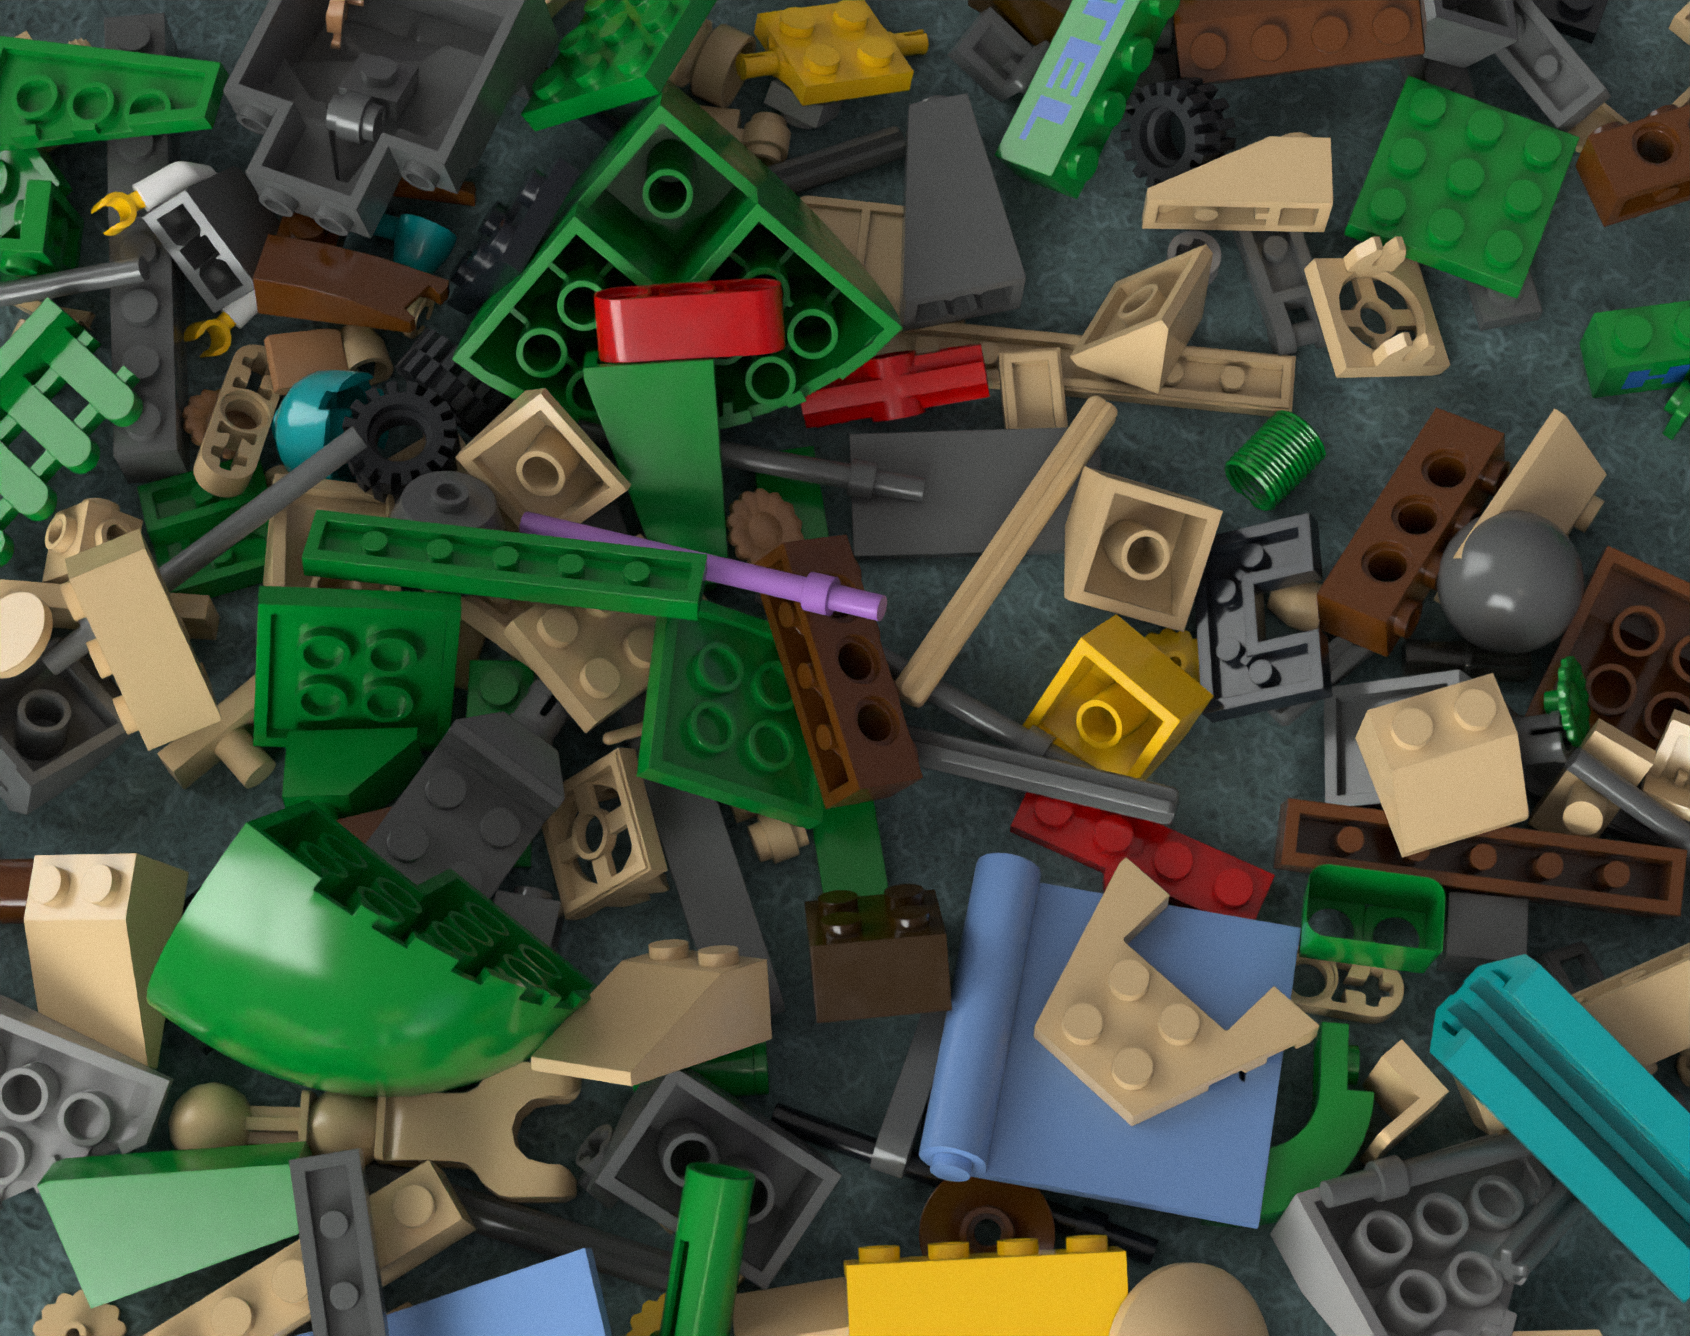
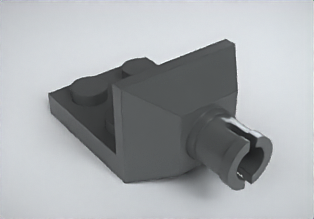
M1451 670L1332 687L1333 697L1324 699L1325 803L1383 810L1355 739L1367 710L1471 680L1472 678L1461 670ZM1506 703L1518 732L1525 784L1527 783L1526 767L1531 766V764L1556 761L1558 763H1565L1574 752V747L1572 744L1564 745L1563 740L1567 741V736L1562 726V715L1559 710L1552 711L1550 714L1525 717L1518 715Z
M536 679L529 687L527 695L514 713L508 715L503 711L456 719L433 753L368 839L366 845L416 885L451 868L490 899L542 825L565 799L558 750L552 747L553 740L566 722L572 719L571 715L559 701H556L547 715L541 716V709L552 693L541 680Z

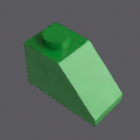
M418 727L288 731L282 790L285 808L311 800L335 820L384 808L407 788L424 765V755Z

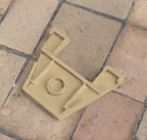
M1126 857L1119 863L1036 1022L1033 1037L1129 1125L1134 1126L1208 1091L1209 1085L1239 1071L1246 1073L1266 1064L1268 1057L1292 1046L1297 1049L1310 1043L1317 1036L1319 1024L1273 986L1230 1029L1224 1030L1128 945L1131 940L1168 907L1170 895Z

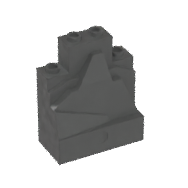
M269 0L223 89L225 96L237 115V121L246 129L256 134L264 135L245 172L259 195L260 203L270 211L285 217H292L295 212L313 218L322 228L337 235L346 236L351 231L372 238L402 177L411 185L425 191H434L438 187L458 194L470 168H476L509 99L513 95H517L530 100L533 94L532 85L544 72L559 41L545 0H365L364 7L349 4L348 17L344 21L341 50L330 48L334 34L327 32L326 12L330 0ZM361 52L376 56H386L395 61L418 66L419 86L397 122L386 119L384 130L377 142L368 140L364 145L338 139L335 131L327 129L326 115L329 103L336 93L339 94L340 84Z

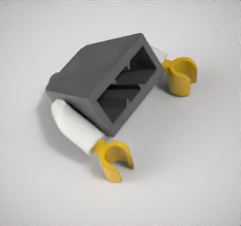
M177 161L133 184L134 192L128 195L116 191L107 194L93 206L91 214L104 206H111L116 209L120 216V222L103 233L107 236H114L121 233L135 221L137 211L144 208L148 212L142 217L213 313L219 310L222 312L216 319L190 324L184 332L183 339L185 342L194 341L203 335L206 330L210 334L211 345L199 357L218 356L225 353L231 345L232 337L230 330L234 326L241 329L258 313L253 276L268 234L277 235L280 222L272 211L260 203L258 193L241 169L232 166L220 173H216L209 165Z

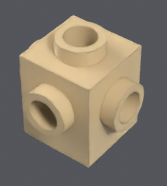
M86 498L82 503L55 513L45 535V546L48 549L42 582L56 584L68 582L66 558L137 529L141 531L143 520L120 512L118 504L102 498Z

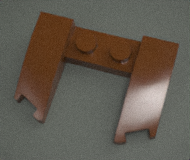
M402 177L393 196L468 206H475L477 201L475 185L473 182L464 181L458 194L438 187L434 191H425L411 185ZM295 212L292 217H282L277 235L268 234L253 276L257 311L259 314L411 333L416 329L415 317L406 310L419 297L428 298L442 305L448 299L450 293L449 280L378 256L345 249L343 246L347 235L341 236L331 233L318 225L313 218Z

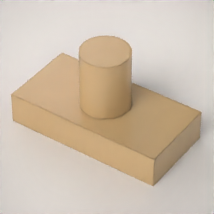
M256 674L218 704L222 721L176 739L157 753L168 772L184 790L220 760L247 789L260 784L274 770L276 766L275 761L262 747L253 746Z
M1600 718L1586 735L1581 745L1578 746L1636 787L1654 764L1657 752ZM1563 767L1532 810L1528 824L1539 831L1599 838L1618 813L1620 807Z

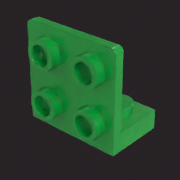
M27 179L25 199L18 200L14 212L15 232L20 239L0 238V282L74 269L79 266L84 219L52 181Z

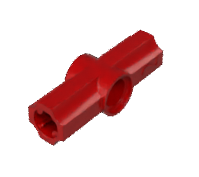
M982 344L947 347L938 351L916 354V350H905L876 355L843 380L838 378L806 397L807 401L801 403L806 428H819L870 417L873 422L901 419L925 413L928 407L990 397Z

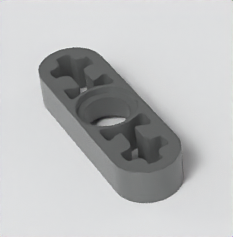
M947 1011L921 1013L878 1135L870 1169L903 1179L928 1109Z

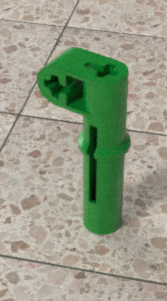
M694 1162L686 1166L660 1330L654 1331L650 1336H730L756 1176L754 1173L739 1167L711 1162Z

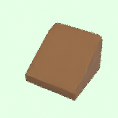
M325 328L268 335L264 339L275 394L286 395L296 382L316 371L348 370L342 335L338 329Z

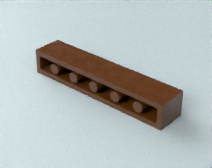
M1288 798L1280 805L1273 869L1311 874L1313 869L1319 865L1333 864L1429 877L1439 882L1446 892L1529 899L1530 903L1665 920L1681 916L1687 850L1505 826L1402 858L1384 810Z

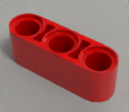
M750 278L622 286L603 289L593 295L599 359L604 362L637 363L750 356L774 353L785 348L782 284L775 279Z

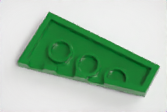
M0 36V151L213 129L223 97V89L229 74L221 62Z

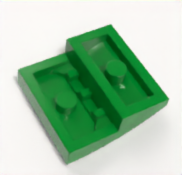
M260 458L246 490L234 497H219L207 492L198 484L193 471L137 486L147 533L154 547L158 568L269 488ZM233 459L221 462L219 467L231 471L230 467ZM269 520L171 591V593L209 595L212 598L263 583Z

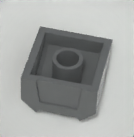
M56 637L49 641L43 653L63 638ZM85 654L57 676L49 670L40 656L24 672L11 678L0 679V797L5 801L9 811L28 815L80 780L134 734L128 735L112 700L122 695L119 687L109 676L103 679L100 677L89 655Z

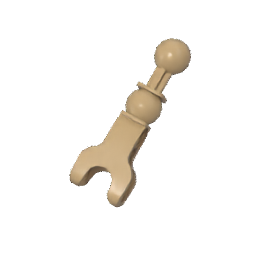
M522 1062L482 1080L478 1087L467 1093H429L410 1097L377 1098L325 1092L318 1097L312 1090H302L300 1107L250 1106L245 1095L231 1085L211 1082L196 1085L176 1101L168 1122L170 1141L176 1150L306 1141L312 1156L362 1148L365 1165L375 1160L378 1164L416 1168L425 1161L430 1160L439 1168L472 1171L492 1194L509 1202L566 1203L574 1199L577 1194V1180L571 1171L560 1164H547L527 1159L520 1151L517 1135L522 1120L535 1108L555 1104H569L575 1100L581 1091L582 1078L534 1071L531 1068V1062Z

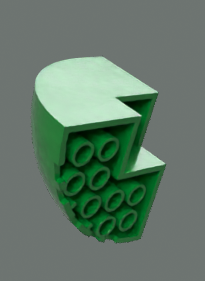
M668 79L660 94L643 100L573 184L522 273L483 304L462 337L452 360L485 384L514 400L526 390L546 388L576 423L580 419L602 425L585 384L583 372L586 352H598L593 296L597 291L622 286L750 278L778 280L782 284L785 348L769 354L715 358L720 429H726L752 422V417L769 413L788 405V408L807 401L806 397L838 378L843 380L874 357L903 327L899 316L884 292L827 225L759 158Z
M306 800L245 823L212 869L173 930L152 972L146 997L150 1006L192 1036L222 1054L260 1072L327 1092L362 1097H410L457 1089L477 1083L530 1059L536 1050L568 1017L591 999L590 994L598 985L451 868L416 885L311 800Z

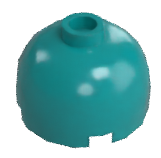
M350 370L316 371L303 377L290 388L272 420V433L276 441L277 451L288 472H291L344 433L342 424L345 416L353 418L350 409L353 402L358 399L364 405L368 403L365 391L371 389L368 380L374 378L372 375L366 372ZM377 389L380 396L385 395L382 389ZM389 430L385 431L378 441L377 446L383 450L388 439ZM348 463L325 478L357 483L356 477L351 475Z

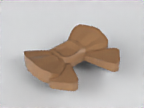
M330 0L326 12L327 32L334 33L330 46L331 49L341 50L344 21L348 17L349 4L364 7L365 0Z

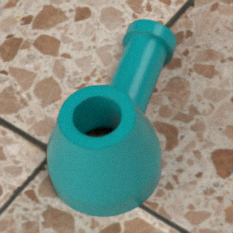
M384 213L373 234L394 241L393 262L432 275L449 257L457 240V236L445 227L411 214H401L399 218Z

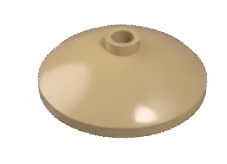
M1190 1262L1173 1263L1163 1266L1144 1277L1130 1291L1121 1304L1109 1332V1336H1269L1265 1320L1256 1301L1240 1281L1218 1267Z

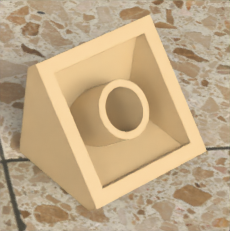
M1205 244L1115 282L1070 358L1079 367L1159 394L1203 317L1213 252Z
M546 388L524 391L455 457L471 476L481 480L491 489L499 507L518 527L526 511L581 524L625 493L631 486L629 481Z

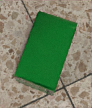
M1333 864L1319 865L1311 872L1303 896L1299 957L1424 974L1427 968L1443 951L1445 891L1439 882L1429 877ZM1365 904L1372 905L1365 910ZM1320 910H1338L1350 919L1354 929L1353 939L1320 935L1309 926L1308 922L1312 915ZM1387 918L1404 919L1416 929L1419 936V946L1414 948L1376 943L1373 941L1374 929L1381 921Z

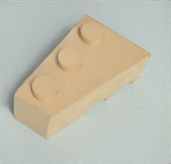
M140 529L66 558L65 563L69 581L59 585L62 595L75 622L87 617L96 637L86 642L89 653L100 677L103 679L113 674L122 695L112 700L126 733L129 735L139 731L148 751L222 721L210 678L203 663H199L190 643L189 633L183 620L177 614L169 596L168 588Z

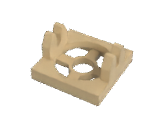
M1402 236L1394 237L1385 243L1384 246H1382L1380 237H1371L1355 246L1344 258H1314L1304 269L1336 378L1433 376L1443 373L1450 366L1419 263L1405 258L1406 247ZM1351 281L1358 303L1351 310H1341L1339 299L1341 289L1347 282ZM1373 281H1382L1396 289L1405 299L1407 309H1392L1386 302L1379 299ZM1362 308H1369L1379 313L1386 324V332L1384 334L1374 333L1363 324L1360 316ZM1396 330H1414L1416 338L1412 341L1409 332H1402L1394 337L1392 336L1396 333ZM1360 340L1366 342L1367 344H1370L1371 348L1363 344Z
M617 748L564 781L565 799L542 825L566 920L586 918L604 907H626L650 901L649 893H663L669 890L666 874H664L668 869L644 780L636 776L638 758L635 749ZM616 797L620 798L621 806L610 813L599 808L598 802ZM596 816L602 825L603 837L599 848L592 852L586 842V828L589 821ZM628 828L632 843L631 854L623 870L617 874L612 851L616 844L617 834ZM578 857L592 861L597 883L592 882L582 872L577 860Z

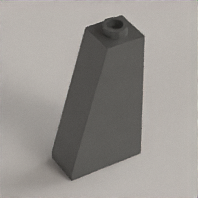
M968 93L950 97L935 95L921 102L909 104L905 136L899 316L903 327L902 332L1019 309L1021 307L1026 275Z

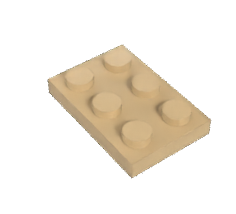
M638 534L636 536L639 538H644L641 534ZM538 602L513 619L502 631V634L585 733H588L647 689L656 616Z

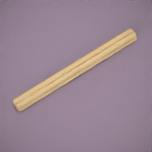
M1091 396L1085 402L896 679L895 683L899 690L900 700L915 708L924 705L1083 470V467L1086 466L1115 423L1118 411L1113 404L1106 402L1099 396Z

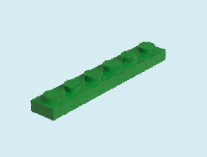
M318 509L316 510L302 554L305 576L698 621L707 576V554Z

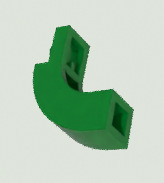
M1322 1022L1319 1026L1313 1044L1312 1105L1306 1127L1299 1134L1283 1144L1270 1148L1259 1226L1279 1221L1297 1193L1320 1187V1183L1324 1180L1340 1177L1355 1158L1364 1141L1373 1111L1374 1092L1347 1090L1348 1085L1357 1084L1360 1066L1359 1046L1349 1045V1024ZM1205 1219L1200 1221V1225L1243 1227Z

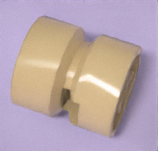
M705 19L669 80L681 88L690 82L691 91L694 96L720 108H727L733 102L745 82L737 74L736 57L738 54L756 52L755 37L727 24H720L712 30V22Z

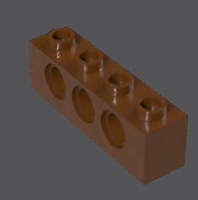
M1674 104L1665 105L1652 111L1644 119L1622 125L1620 122L1607 123L1594 130L1587 137L1575 167L1604 227L1690 200V104L1679 108ZM1641 155L1650 156L1657 160L1658 163L1648 162Z
M1437 407L1435 408L1317 592L1319 629L1387 658L1400 637L1408 639L1413 634L1422 614L1423 600L1430 589L1437 591L1440 561L1448 543L1462 527L1481 516V508L1488 496L1494 497L1509 476L1510 462L1505 460V433ZM1423 532L1424 534H1411V533ZM1395 579V581L1392 582H1383L1381 580Z
M847 534L783 542L754 563V565L805 577L810 572L834 576L840 579V584L843 586L864 590L861 581V569L854 558ZM760 593L825 808L830 809L889 798L922 779L923 775L919 765L918 750L909 734L899 702V690L897 684L892 679L877 622L834 611L831 616H825L803 610L800 602Z

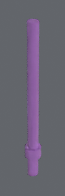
M529 511L523 514L519 525L520 533L707 554ZM707 554V581L800 602L803 610L825 616H831L834 611L881 621L885 615L887 607V597L885 595L843 586L840 584L838 577L817 572H810L805 577Z

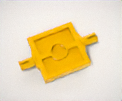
M843 0L838 3L802 8L790 7L784 10L757 14L754 34L766 51L738 54L736 57V71L741 80L772 75L789 86L800 104L806 106L910 90L914 70L904 56L926 54L929 43L927 34L924 33L923 29L894 34L891 31H887L865 0Z

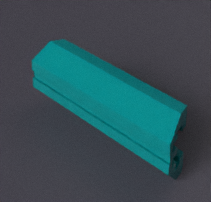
M1523 954L1479 965L1463 981L1464 984L1454 995L1450 994L1436 1009L1430 1053L1685 1304L1690 1299V1113L1569 992L1528 955Z

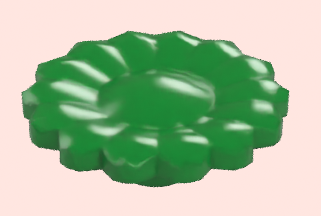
M1567 656L1561 659V667L1558 669L1559 681L1557 690L1545 691L1544 708L1546 714H1550L1552 711H1560L1562 726L1566 731L1567 740L1572 743L1573 747L1581 745L1590 730L1589 693L1586 689V678L1582 673V666L1574 656Z

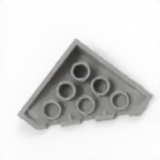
M0 995V1210L3 1209L1 1201L32 1187L35 1188L36 1193H39L37 1184L56 1161L73 1157L106 1155L119 1148L122 1154H126L150 1143L174 1079L17 1001Z
M1495 1133V1134H1492V1135L1482 1136V1137H1479V1138H1476V1139H1473V1140H1469V1141H1466V1142H1463V1143H1460V1144H1456V1145H1453V1146H1450V1147H1447V1148H1443V1149H1440V1150H1444V1149L1452 1148V1147H1455V1146H1459V1145H1463V1144L1475 1142V1141H1478V1140H1482V1139H1486V1138L1498 1136V1134ZM1534 1155L1416 1185L1409 1188L1406 1196L1383 1202H1377L1371 1197L1327 1208L1321 1199L1319 1187L1297 1193L1270 1235L1301 1292L1337 1336H1512L1517 1314L1509 1311L1508 1306L1514 1284L1522 1285L1528 1275L1524 1276L1517 1283L1504 1280L1502 1272L1493 1268L1492 1254L1552 1187L1553 1181L1543 1164Z

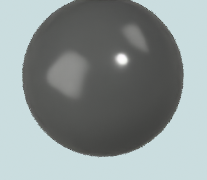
M1510 510L1500 513L1482 522L1469 535L1480 517L1472 520L1462 527L1450 540L1440 561L1437 592L1445 617L1456 632L1468 642L1483 650L1494 653L1520 654L1549 644L1559 637L1571 624L1582 601L1584 572L1576 547L1556 524L1531 512ZM1469 535L1463 548L1462 559L1453 558L1458 549L1460 548V546L1462 545V543L1464 542V540L1466 539V537Z

